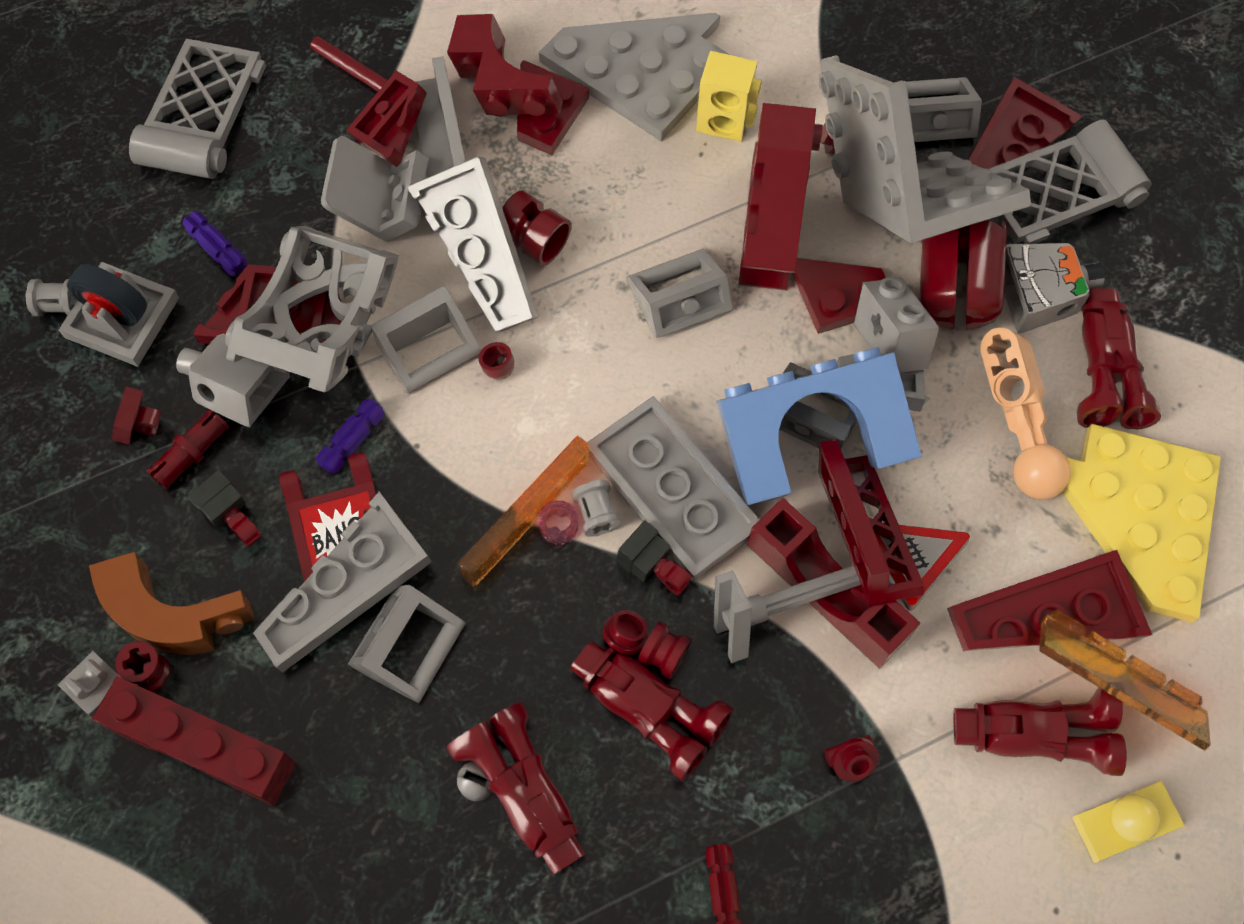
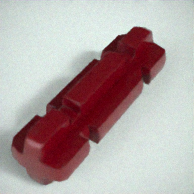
M730 844L710 845L705 853L707 868H711L712 871L708 877L713 916L718 918V922L714 924H742V919L737 918V913L740 912L735 871H731V866L734 864L732 847Z

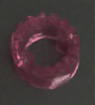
M557 500L549 502L542 507L538 517L539 530L542 537L547 542L554 543V545H558V543L563 545L567 541L570 542L573 537L575 538L578 531V515L575 508L565 501ZM552 514H557L560 518L568 516L571 523L565 530L560 531L556 526L549 529L546 526V521H548V517H551Z

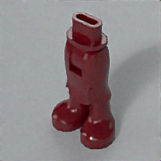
M1090 289L1089 297L1086 300L1087 304L1082 309V338L1088 358L1087 375L1091 376L1092 391L1089 396L1079 403L1076 412L1077 421L1084 428H1088L1091 424L1104 427L1120 417L1121 426L1125 429L1139 430L1151 427L1160 420L1161 410L1157 400L1147 389L1142 375L1144 367L1137 356L1133 322L1127 313L1128 307L1120 301L1117 289ZM1118 382H1122V400L1116 386Z
M590 641L570 668L571 671L584 679L583 687L591 691L604 707L632 724L639 730L645 740L651 739L669 756V770L682 782L696 770L707 753V747L704 744L711 748L716 743L734 712V708L723 701H715L706 708L691 702L681 695L682 691L680 689L665 684L635 659L617 653L611 647L608 650H604L593 641ZM672 716L688 728L704 744L694 738L684 736L669 726L667 722Z
M1104 686L1098 688L1086 703L1062 704L1060 700L1050 703L997 700L984 704L975 703L974 708H954V744L975 746L976 752H983L985 749L986 752L1003 757L1037 756L1052 758L1059 762H1062L1064 758L1092 764L1103 774L1122 776L1125 772L1127 761L1126 743L1122 734L1105 733L1089 737L1068 736L1069 728L1115 732L1122 722V694L1117 686Z
M521 701L501 710L492 716L487 723L483 721L449 743L446 749L455 761L472 760L478 765L490 782L488 788L501 801L520 839L532 851L537 849L534 853L536 859L542 856L554 875L585 855V852L575 837V834L580 831L574 825L569 806L548 776L543 765L542 755L536 753L526 730L529 714ZM493 735L503 742L516 763L509 767L507 766Z

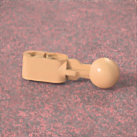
M992 329L983 337L980 352L993 397L1002 405L1009 431L1017 434L1022 450L1013 466L1015 484L1023 494L1032 499L1048 500L1054 498L1067 487L1071 477V467L1062 451L1047 444L1043 430L1047 420L1042 402L1044 387L1031 343L1024 336L1009 329ZM1007 343H1011L1012 347L1007 348ZM1003 352H1005L1007 358L1002 357ZM1023 380L1025 391L1019 399L1014 401L1011 395L1012 388L1016 382Z

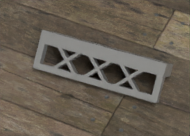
M444 56L432 58L435 78L416 81L427 93L416 121L422 154L429 157L426 171L427 178L466 162Z

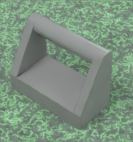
M966 77L906 82L908 97L958 94L954 96L908 99L914 142L978 137L982 100Z
M704 248L627 276L629 286L650 330L656 338L733 310L727 275ZM698 267L703 272L702 275L653 293L647 288L649 285Z
M445 285L370 325L376 345L407 393L479 355L481 351L474 335ZM451 322L464 344L408 374L396 351Z
M411 585L399 586L391 592L348 665L419 703L466 623ZM416 609L443 623L444 626L408 684L381 667Z

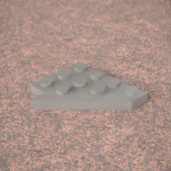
M708 13L564 27L539 51V61L560 76L589 88V95L662 141L699 101L700 82L709 52L728 53L706 40L720 24L719 14Z

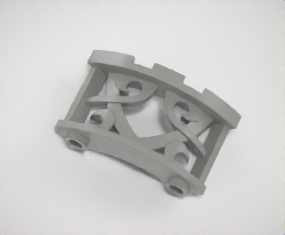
M307 226L291 227L281 241V258L266 289L248 311L236 317L227 330L225 344L228 346L226 359L237 362L246 357L310 378L309 388L327 392L337 385L348 373V366H346L348 357L350 355L359 357L372 333L371 327L367 322L370 315L374 314L375 306L382 308L399 255L385 250H377L314 230ZM311 241L334 248L332 269L325 271L324 260L318 250H316L317 260L314 264L310 266L303 264ZM341 251L368 259L367 263H353L342 266ZM340 287H343L344 299L349 295L355 296L352 302L342 303L338 299ZM329 290L331 309L334 315L342 322L340 325L326 324L316 326L300 335L291 321L289 309L312 296ZM320 339H327L323 343H320L318 341Z

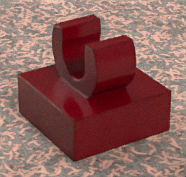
M125 387L113 425V441L129 445L134 430L145 435H156L161 411L150 407H141L143 391Z

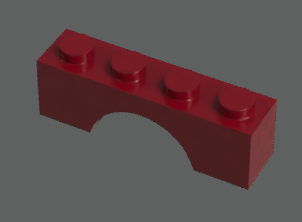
M784 498L777 502L751 528L747 546L790 586L843 569L823 545L817 528ZM861 585L809 602L811 606L879 669L911 638L921 624L896 600L869 605Z
M118 676L114 679L92 717L93 721L110 732L147 749L155 750L181 761L273 807L296 765V762L285 752Z

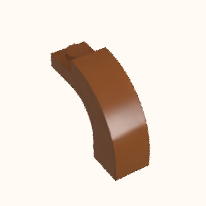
M135 552L89 565L95 593L106 613L137 641L149 643L160 652L176 655H195L215 651L212 633L216 632L220 635L234 633L242 629L244 623L255 620L252 604L241 590L190 606H170L159 602L154 594L148 565Z

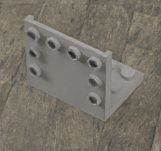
M836 55L820 60L822 73L819 74V87L822 95L827 99L829 114L825 117L827 132L834 142L835 154L832 155V167L836 177L840 180L843 203L910 243L1031 206L1030 189L1012 182L1010 178H1003L994 174L990 169L981 168L972 164L969 160L956 157L952 152L934 153L928 157V161L917 164L906 81L901 80L893 83L840 62L839 56Z

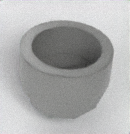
M474 761L463 765L457 775V786L461 794L471 801H481L489 797L492 791L488 788L490 785L488 780L485 787L472 780L464 778L465 774L469 771L487 779L483 771Z

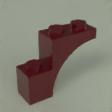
M493 14L457 15L447 54L460 78L476 79L473 92L486 115L501 117L505 115L541 116L543 114H560L563 100L551 75H537L524 72L515 68L504 59L506 39Z

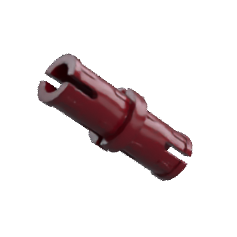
M208 409L183 435L178 434L172 440L174 444L146 472L159 485L161 484L164 489L168 490L177 478L194 462L198 464L204 459L202 454L230 427L217 413L215 414L214 411Z

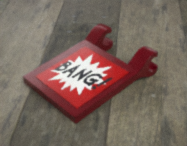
M364 452L349 456L348 461L355 486L305 499L302 482L294 470L283 472L279 475L304 582L313 573L311 567L322 555L327 557L344 538L341 534L353 520L358 522L371 508L369 502L377 494L370 464Z

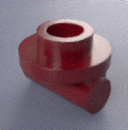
M870 735L853 738L842 744L824 749L829 766L833 767L838 777L845 781L855 782L868 777L878 765L879 753Z

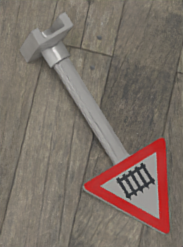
M899 525L924 584L923 595L901 599L908 610L912 611L916 608L966 547L970 539L968 533ZM875 534L881 550L887 552L892 545V541ZM853 565L764 596L756 594L746 597L732 570L715 577L714 629L717 634L729 630L728 657L731 663L748 658L750 628L752 625L767 621L770 615L859 586L861 583ZM889 567V580L892 584L908 581L905 574Z

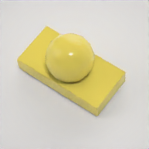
M1162 781L1072 817L1094 863L1185 826Z

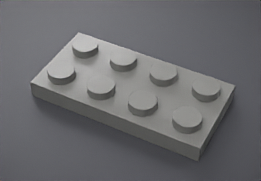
M654 396L585 443L586 453L642 521L646 520L659 531L658 536L671 546L670 555L679 566L692 576L691 580L693 582L746 543L752 526L760 520Z

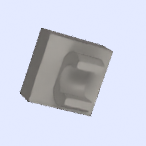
M92 651L58 686L89 716L93 717L116 676H120L98 654Z

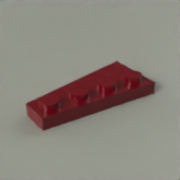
M1117 550L947 608L963 652L1077 643L1069 638L1071 636L1083 642L1141 638L1152 635Z

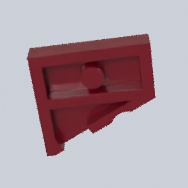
M395 71L346 131L354 140L397 167L401 163L427 93L417 82Z
M797 258L795 273H792L818 334L853 324L863 282L878 281L886 278L882 268Z

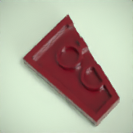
M1014 77L967 160L984 169H990L1052 145L1075 126L1083 116Z

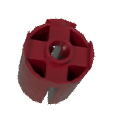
M984 220L921 240L919 301L936 324L942 328L955 330L957 267L959 262H967L968 272L965 330L981 328L995 322L1004 308L1007 244L1005 222L1003 221V225L1000 227L995 222Z

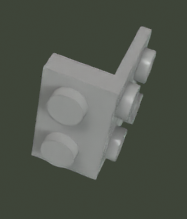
M340 136L332 144L321 204L333 214L388 242L416 228L420 221L421 204L418 200H414L407 187L427 179L426 171L429 157L415 150L404 156L401 163L395 167L347 137Z

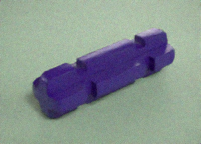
M193 211L183 219L182 224L186 232L193 239H197L198 244L217 263H221L222 268L230 276H238L247 267L248 263L245 260V256L237 248H233V244L213 224H209L208 219L201 212Z
M365 399L356 409L358 412L357 416L351 415L330 440L332 445L330 447L325 446L316 456L318 465L330 474L337 473L345 464L343 458L345 456L349 458L371 433L369 430L370 426L376 427L384 417L383 408L372 399Z

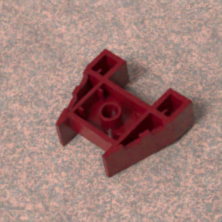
M763 103L758 140L755 142L738 285L788 290L789 273H795L811 150L819 151L823 125L815 124L816 108Z

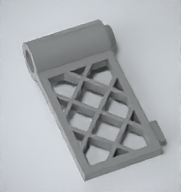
M186 39L145 124L137 125L132 131L129 142L131 161L138 165L214 179L218 172H223L227 162V153L223 148L251 83H259L266 68L265 61L261 60L260 52ZM193 54L208 56L211 59L193 68L189 64ZM235 62L246 64L244 69L230 75L224 68ZM218 70L223 78L203 86L199 78ZM193 81L198 89L179 97L176 95L177 87ZM230 88L233 92L231 98L215 104L211 95ZM205 99L210 106L192 115H189L185 109L186 106ZM179 110L184 117L171 124L161 122L163 116ZM214 117H217L220 122L215 132L200 130L196 126Z
M1099 120L1088 125L1074 137L990 168L992 173L1003 178H1010L1012 182L1041 194L1038 205L1031 203V206L1019 210L1034 215L1033 224L1021 228L1013 217V212L997 216L1002 225L1003 221L1005 222L1007 233L1014 244L1022 241L1025 244L1038 243L1049 237L1050 233L1048 231L1112 205L1116 207L1126 206L1128 209L1136 207L1149 196L1148 189L1152 185L1148 176L1106 120ZM1069 152L1078 164L1077 169L1056 163L1057 157ZM1031 166L1046 171L1045 181L1041 182L1023 176L1024 169ZM1053 174L1073 180L1072 191L1050 185ZM1080 184L1094 187L1101 197L1092 199L1078 194ZM1047 196L1068 202L1067 210L1058 212L1046 208Z

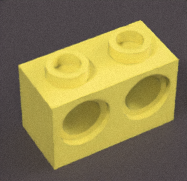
M715 51L709 52L700 82L696 132L742 142L745 128H753L758 110V104L756 103L762 84L761 79L755 78L758 61Z

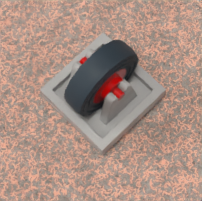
M103 262L98 267L81 264L73 272L67 283L69 292L77 301L59 328V331L68 340L138 367L177 303L179 296L174 289Z

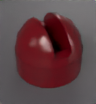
M502 342L486 345L478 356L483 372L495 380L507 378L514 369V356L509 346Z

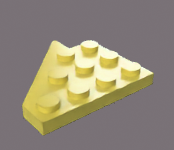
M1091 424L1086 430L1081 461L1067 458L1071 467V477L1067 487L1062 492L1105 553L1114 550L1118 551L1134 592L1147 611L1193 623L1200 616L1221 456Z

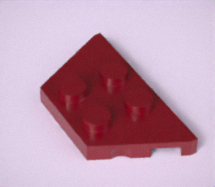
M248 264L237 277L235 286L226 291L216 303L218 307L216 313L205 326L199 324L196 327L194 337L197 342L210 344L217 335L226 334L230 324L235 321L236 317L248 311L262 295L276 267ZM329 290L312 296L289 309L291 321L300 335L316 326L326 324L340 325L342 322L334 315L331 309ZM320 339L318 341L320 343H323L327 339Z

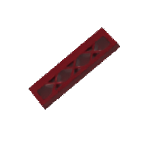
M837 439L820 442L818 473L868 604L923 595V581L875 468L870 467L867 455L845 459ZM863 471L866 479L859 487L855 485L851 473ZM862 501L878 508L879 511L873 519L868 517ZM875 534L892 541V545L887 552L881 550ZM889 567L905 574L908 581L889 585Z

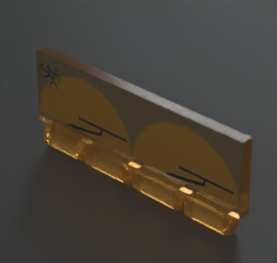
M1055 610L1051 616L1046 615L1043 618L1039 646L1041 653L1205 751L1211 745L1208 711L1200 707L1203 704L1202 696L1174 679L1163 685L1166 682V675L1134 655H1131L1125 662L1126 651L1094 631L1090 632L1085 638L1086 626L1059 610Z

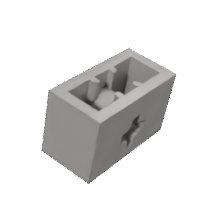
M885 278L878 281L863 282L854 324L871 348L879 347L881 355L894 352L899 373L928 369L939 326L902 278Z

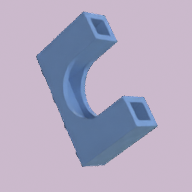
M879 347L854 353L855 362L839 367L836 359L811 365L812 374L795 379L793 371L768 377L769 386L752 391L750 383L724 390L726 398L716 402L743 501L747 505L792 493L780 452L779 428L788 409L795 402L810 394H830L839 398L850 407L857 418L870 467L880 469L922 457L894 352L881 355Z

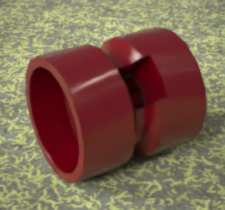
M524 190L517 191L502 207L515 248L521 247L523 254L541 266L548 265L559 255L570 236L572 222L552 208L544 210V204Z

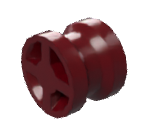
M659 621L646 640L638 657V662L645 666L653 664L660 668L663 676L671 679L682 663L691 645L692 638L686 635L677 636L671 633L669 626Z

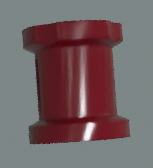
M143 641L131 642L124 646L115 660L116 670L121 678L151 692L162 689L171 675V666L164 656L159 655L153 646Z

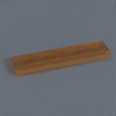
M577 435L457 563L462 578L474 587L480 583L590 464L589 444Z

